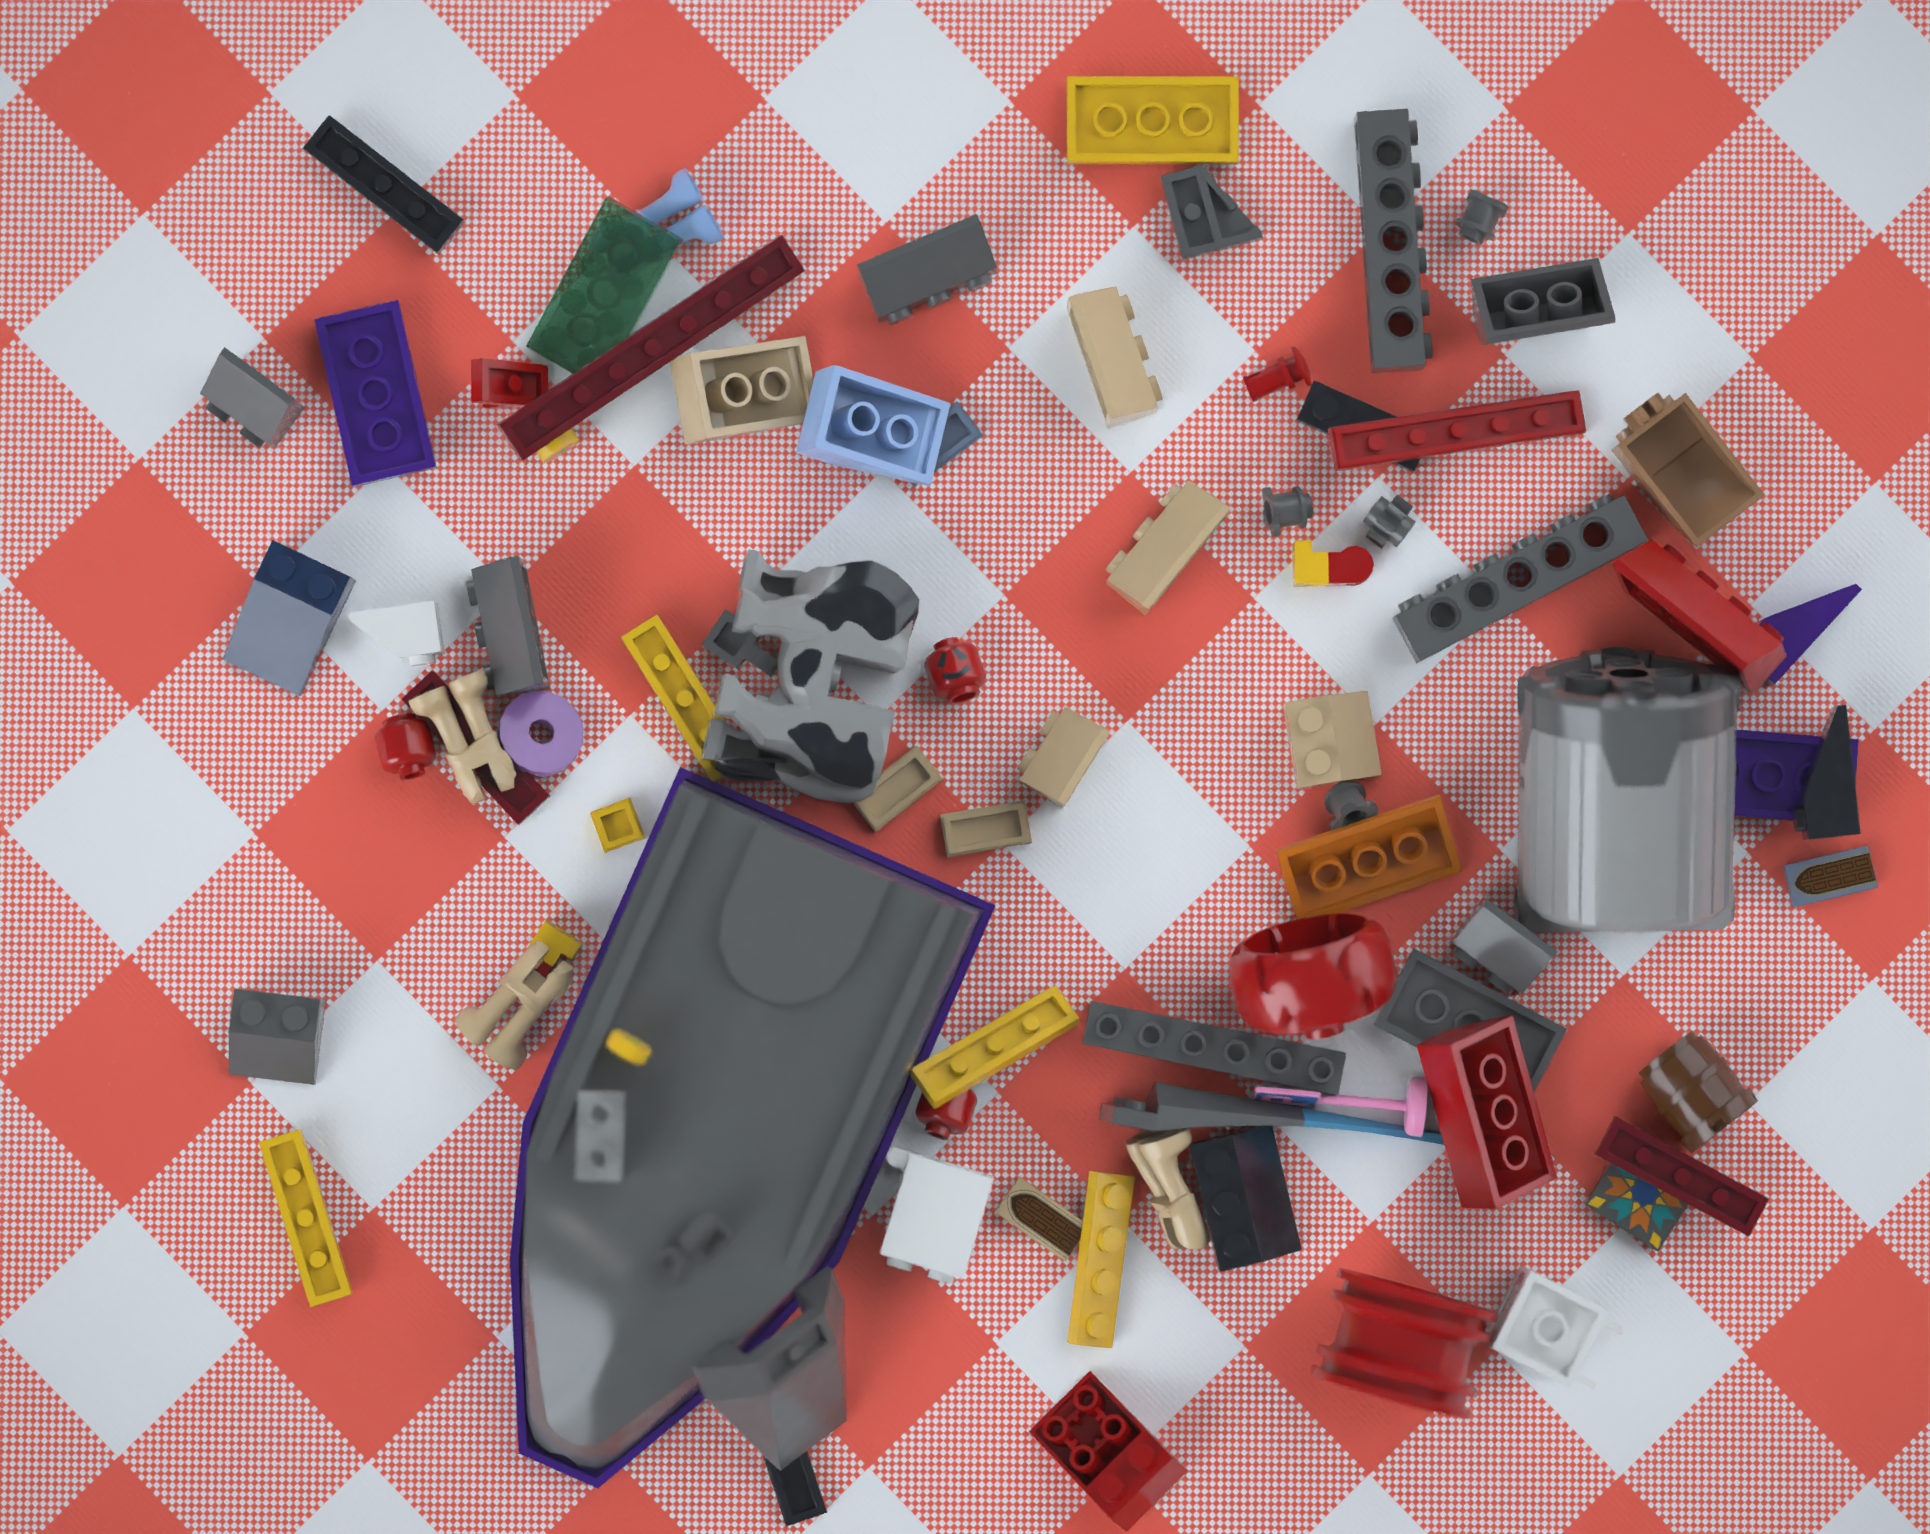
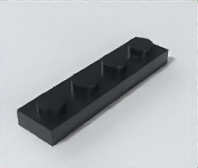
M330 115L327 116L303 147L305 152L438 255L465 223L463 218Z

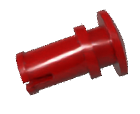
M1295 346L1291 348L1294 356L1288 359H1284L1281 356L1277 358L1278 363L1251 375L1243 376L1244 383L1253 402L1287 386L1290 390L1296 388L1295 383L1301 380L1305 381L1307 387L1312 385L1307 362Z

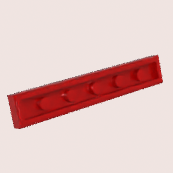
M1580 390L1335 426L1328 429L1335 471L1573 436L1587 432Z

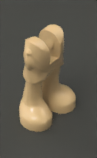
M484 669L470 673L448 684L475 741L469 746L459 726L445 686L426 692L408 701L416 715L429 717L437 727L448 751L445 753V756L453 769L461 790L471 804H476L486 799L481 780L477 776L475 768L488 763L491 775L501 792L514 788V778L516 777L513 762L506 751L502 750L496 731L492 730L484 708L482 694L488 685Z
M540 940L536 941L520 955L510 970L499 980L501 986L480 1008L467 1006L455 1018L456 1025L464 1037L472 1044L480 1046L486 1042L500 1018L518 997L522 1003L521 1007L484 1049L485 1054L490 1059L513 1070L519 1069L527 1057V1049L522 1041L528 1030L538 1017H542L553 1000H557L565 994L572 983L574 968L564 960L555 970L549 973L547 979L535 970L543 963V959L550 951V948Z
M1189 1128L1161 1131L1146 1130L1126 1141V1147L1131 1160L1137 1166L1154 1195L1150 1199V1204L1158 1212L1162 1229L1172 1249H1202L1210 1242L1209 1230L1198 1208L1194 1193H1190L1178 1167L1177 1155L1188 1147L1192 1141Z

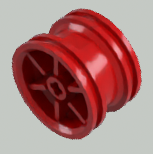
M1339 1268L1337 1277L1345 1281L1342 1290L1333 1289L1331 1298L1340 1301L1344 1308L1335 1342L1330 1345L1318 1344L1316 1353L1324 1357L1321 1366L1312 1365L1310 1374L1325 1381L1372 1396L1442 1415L1470 1420L1472 1410L1464 1407L1467 1397L1476 1398L1478 1389L1469 1386L1465 1380L1474 1345L1479 1342L1491 1343L1493 1334L1485 1331L1487 1321L1497 1322L1499 1313L1406 1284Z

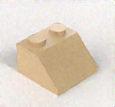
M1368 691L1326 695L1285 702L1282 705L1297 790L1382 776Z
M1064 707L1061 714L1055 711L1051 712L1040 730V733L1046 736L1039 750L1036 751L1030 747L1017 768L1024 773L1019 782L1061 808L1065 807L1110 733L1106 728L1067 707Z

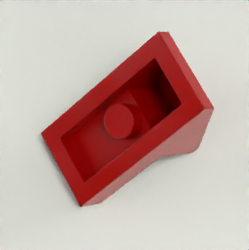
M486 358L471 360V403H480L483 408L520 409L548 390V365Z

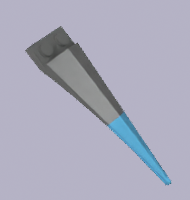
M1155 1082L1145 1102L1114 1097L1113 1105L1101 1103L1098 1119L1111 1124L1151 1131L1215 1126L1268 1125L1314 1127L1375 1133L1444 1145L1441 1132L1424 1129L1422 1137L1410 1136L1405 1132L1402 1125Z

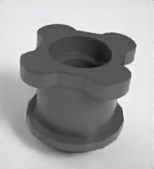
M1470 189L1466 201L1469 203L1462 218H1456L1455 224L1461 228L1459 232L1461 237L1482 245L1484 239L1494 240L1495 234L1493 230L1499 218L1505 217L1509 207L1499 200L1490 198L1477 190Z
M1299 486L1293 487L1291 492L1272 494L1270 487L1262 489L1264 523L1266 527H1269L1272 537H1279L1281 535L1280 528L1297 525L1300 529L1306 528L1307 519L1313 518V505L1309 493L1303 494Z
M1354 781L1340 782L1334 785L1325 795L1324 804L1326 810L1335 817L1329 825L1331 830L1378 814L1379 809L1374 801L1365 802V789L1360 783Z

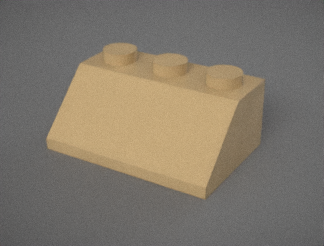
M1114 286L1068 297L1067 311L1108 429L1157 413L1158 406L1156 402L1163 400L1156 376L1147 377L1142 361L1149 359L1143 338L1141 335L1133 336L1128 322L1135 319L1128 295L1120 296L1117 287Z
M1189 480L1182 488L1176 483L1160 501V504L1165 508L1155 521L1148 516L1132 536L1138 541L1128 555L1120 550L1105 569L1111 574L1106 584L1145 616L1215 532L1231 509Z

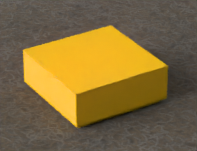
M631 798L590 812L604 853L645 839Z

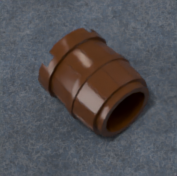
M1693 1031L1673 1044L1638 1073L1643 1079L1640 1083L1656 1105V1110L1661 1116L1664 1115L1669 1123L1683 1136L1681 1142L1691 1153L1758 1102V1099L1749 1087L1744 1089L1735 1073L1729 1067L1727 1059L1724 1056L1721 1057L1702 1035L1697 1037Z

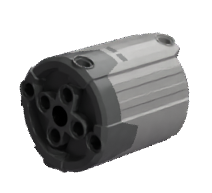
M1610 647L1601 650L1582 651L1576 657L1551 661L1541 666H1532L1522 676H1519L1517 685V703L1520 716L1517 886L1515 887L1514 896L1515 920L1532 933L1723 930L1734 921L1733 851L1737 713L1740 709V679L1738 673H1729L1723 666L1717 663L1705 664L1684 658L1655 655L1654 650Z

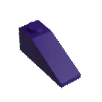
M1857 584L1768 616L1757 623L1761 626L1766 622L1783 636L1784 640L1781 643L1787 655L1764 682L1768 687L1778 682L1862 589Z

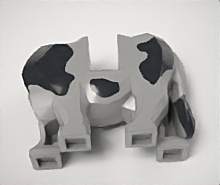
M748 549L745 553L737 589L740 595L732 631L738 633L751 631L756 637L775 636L781 639L782 642L777 658L779 687L772 691L769 697L762 695L754 697L744 689L735 675L723 674L713 716L731 718L745 732L738 731L723 720L710 719L701 760H716L715 769L724 777L734 781L762 782L776 780L793 790L817 799L842 803L863 801L873 795L876 782L880 778L895 711L828 696V692L831 693L832 690L837 689L841 673V665L835 664V660L894 674L904 669L909 639L919 613V598L911 586L896 572L874 561H855L829 567L818 566L808 572L778 570L767 564L759 551Z

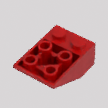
M1091 1371L1029 1430V1433L1104 1513L1126 1532L1188 1472L1173 1454Z

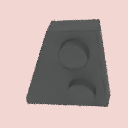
M1203 165L1160 177L1182 261L1262 240L1261 230L1238 208V204L1230 195L1220 188L1216 180Z

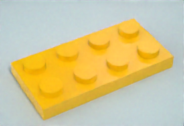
M1067 76V164H1238L1239 76Z

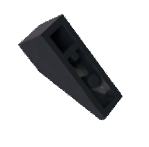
M1847 704L1831 707L1798 796L1799 806H1793L1794 828L1796 832H1802L1803 840L1861 834Z

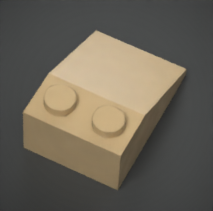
M805 336L689 353L669 362L685 445L803 424L814 380Z

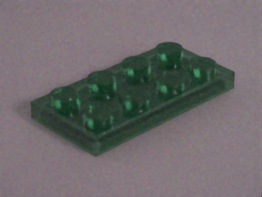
M606 197L526 347L573 374L631 335L683 239L612 197Z

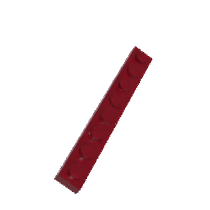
M778 235L497 424V427L519 460H525L803 273L805 269L783 235Z

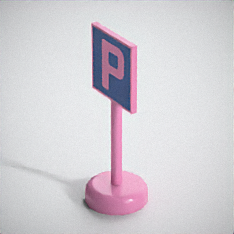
M1426 1077L1411 1078L1407 1084L1405 1100L1334 1095L1317 1091L1257 1086L1251 1099L1315 1110L1317 1104L1404 1111L1405 1132L1410 1136L1422 1137L1427 1107Z

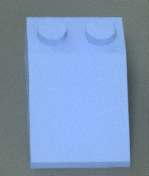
M833 365L815 372L796 453L834 466L929 486L932 483L951 403Z

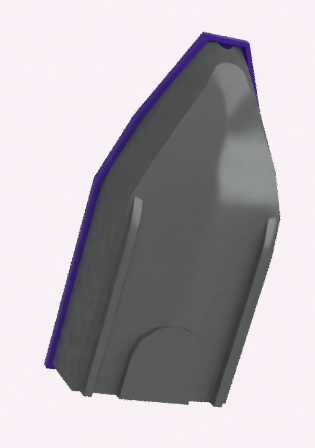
M682 767L679 768L522 1125L510 1250L519 1454L595 1488H599L705 1400L692 1368L694 1364L725 1341L745 1355L749 1354L773 1336L797 1310L799 1304L794 1290L828 1266L832 1270L841 1260L916 1089L917 1084L910 1076L911 1069L929 1059L996 905ZM614 1029L622 1030L636 1037L652 1049V1053L645 1065L633 1064L618 1056L607 1047L606 1042ZM580 1090L626 1091L624 1180L621 1182L575 1181L578 1091ZM707 1209H710L724 1220L737 1235L706 1266L699 1262L692 1269L688 1279L680 1286L668 1275L676 1267L677 1260L664 1269L653 1257L665 1247L675 1246L679 1248L681 1243L677 1239L686 1231L690 1222L701 1216Z

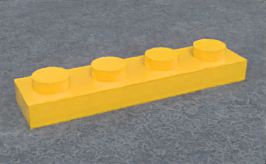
M655 615L621 636V639L711 781L716 782L724 777L715 769L716 760H701L709 720L714 718L724 721V719L713 716L715 710L714 703L659 616Z
M1054 985L913 1067L910 1076L931 1106L936 1109L1078 1026L1079 1017L1057 986Z
M302 1129L258 1142L310 1307L353 1294Z
M1089 1171L1067 1343L1113 1348L1134 1176Z

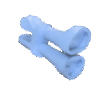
M686 168L672 176L670 189L659 199L642 210L637 209L624 219L612 220L596 230L593 239L590 241L596 253L615 247L625 239L632 249V252L619 257L605 267L612 281L633 275L648 265L664 259L662 254L687 241L700 239L708 244H714L724 239L716 219L705 204L693 210L678 222L650 237L649 228L682 210L704 201L700 190Z

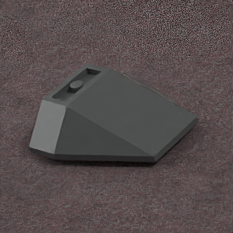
M828 1266L794 1290L802 1314L749 1354L745 1355L725 1341L692 1366L704 1398L780 1471L847 1421L844 1299L833 1270Z

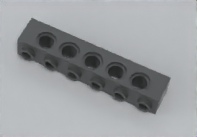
M1408 109L1357 112L1354 117L1371 373L1423 370L1426 365L1425 359L1432 358L1433 350L1431 333H1424L1423 316H1429L1430 304L1428 290H1421L1420 274L1427 272L1425 247L1418 248L1417 231L1424 230L1422 205H1415L1414 189L1421 188L1419 162L1412 163L1411 146L1418 145L1417 121L1409 120ZM1383 146H1391L1399 153L1400 160L1393 166L1383 165L1377 158V150ZM1387 188L1397 190L1402 196V205L1394 209L1385 207L1380 201V192ZM1388 231L1401 233L1405 239V247L1400 251L1387 249L1383 244V234ZM1392 273L1403 275L1407 279L1408 290L1402 294L1390 292L1385 284L1386 277ZM1394 316L1405 317L1411 324V333L1404 337L1395 336L1389 330V319Z
M1609 493L1587 505L1591 513L1578 520L1571 513L1549 525L1553 533L1540 540L1533 533L1511 545L1515 553L1500 560L1497 554H1493L1473 565L1477 573L1462 580L1459 574H1455L1435 585L1439 593L1424 600L1421 594H1417L1397 605L1401 613L1395 615L1392 619L1416 664L1649 541L1625 495L1613 500ZM1587 525H1596L1603 530L1605 540L1602 546L1592 547L1584 541L1583 530ZM1549 545H1559L1565 550L1567 561L1564 566L1553 567L1546 561L1545 550ZM1517 564L1526 568L1529 574V581L1526 586L1515 587L1510 584L1507 579L1509 566ZM1480 584L1489 589L1491 601L1487 607H1477L1471 603L1469 599L1471 586ZM1442 604L1451 609L1453 622L1449 627L1442 628L1433 623L1431 620L1433 606Z
M1090 1001L1082 1039L1083 1044L1334 1095L1339 1094L1347 1054L1346 1052Z

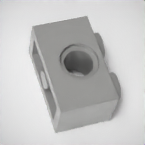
M578 1091L575 1181L621 1182L624 1180L626 1091Z

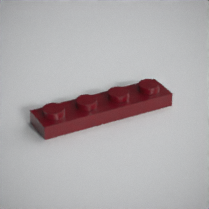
M432 670L401 700L411 709L409 700L445 686L467 745H471L475 740L459 704L451 693L449 686ZM416 715L419 719L428 723L430 731L446 747L433 721L429 717ZM488 763L474 769L481 780L482 787L519 826L551 797L528 772L523 773L514 768L516 772L514 788L501 792L491 775Z
M1616 1116L1613 1117L1594 1153L1596 1156L1748 1237L1751 1235L1769 1201L1768 1197Z

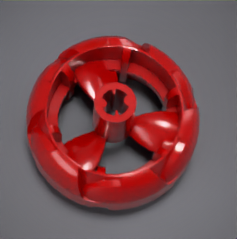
M1350 913L1324 914L1300 918L1254 933L1235 947L1231 956L1229 980L1236 1008L1245 1023L1255 1030L1268 1033H1306L1308 1039H1324L1336 1036L1345 1030L1344 1024L1356 1021L1377 1011L1392 998L1397 979L1392 944L1383 926L1371 917Z

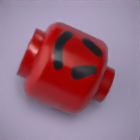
M957 637L946 638L935 643L933 646L935 651L928 655L924 662L934 695L940 699H946L948 704H959L977 697L980 694L979 688L985 683L986 673L976 646L971 643L959 642Z

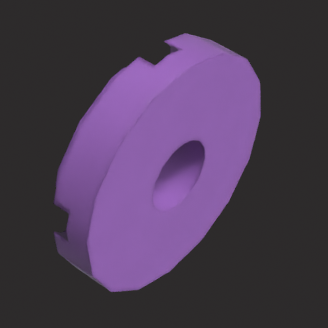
M532 691L519 695L505 708L499 721L497 737L502 750H505L509 755L515 769L523 773L528 772L530 774H537L536 776L548 777L562 772L574 762L583 744L584 726L578 711L565 698L552 692ZM535 724L544 725L551 733V741L545 744L535 742L529 734V728Z

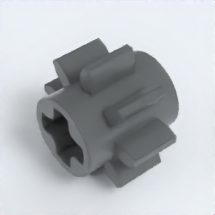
M1396 495L1391 502L1381 496L1362 521L1371 528L1367 532L1366 538L1381 549L1387 541L1398 547L1416 523L1415 520L1408 516L1413 506L1399 495Z

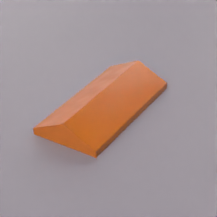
M1439 794L1275 849L1282 878L1296 919L1342 913L1462 872Z

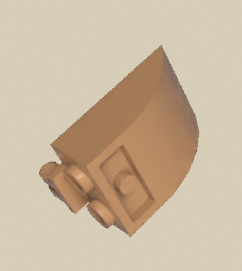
M1657 392L1623 418L1628 426L1615 436L1620 443L1611 451L1657 509L1694 546L1698 547L1765 496L1686 393L1677 400H1674L1670 394L1663 399Z

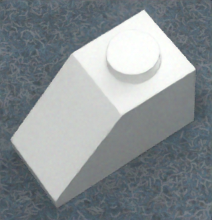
M434 600L348 613L351 623L401 660H409L410 666L436 663L435 656L445 654L438 603Z

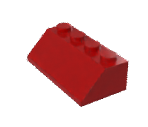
M1650 540L1617 558L1612 566L1623 590L1712 663L1723 666L1729 673H1738L1740 685L1753 695L1787 657L1781 643L1784 638L1776 629L1766 622L1759 626L1748 616L1751 614V611L1734 596H1731L1728 600L1716 591L1719 587L1718 584L1702 570H1698L1695 574L1683 565L1686 562L1685 557L1670 544H1666L1662 548L1654 540Z
M1513 1015L1449 1029L1417 1044L1462 1208L1498 1209L1557 1179Z

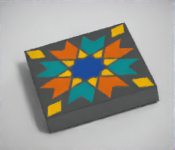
M1611 1163L1584 1203L1657 1252L1688 1206V1204Z

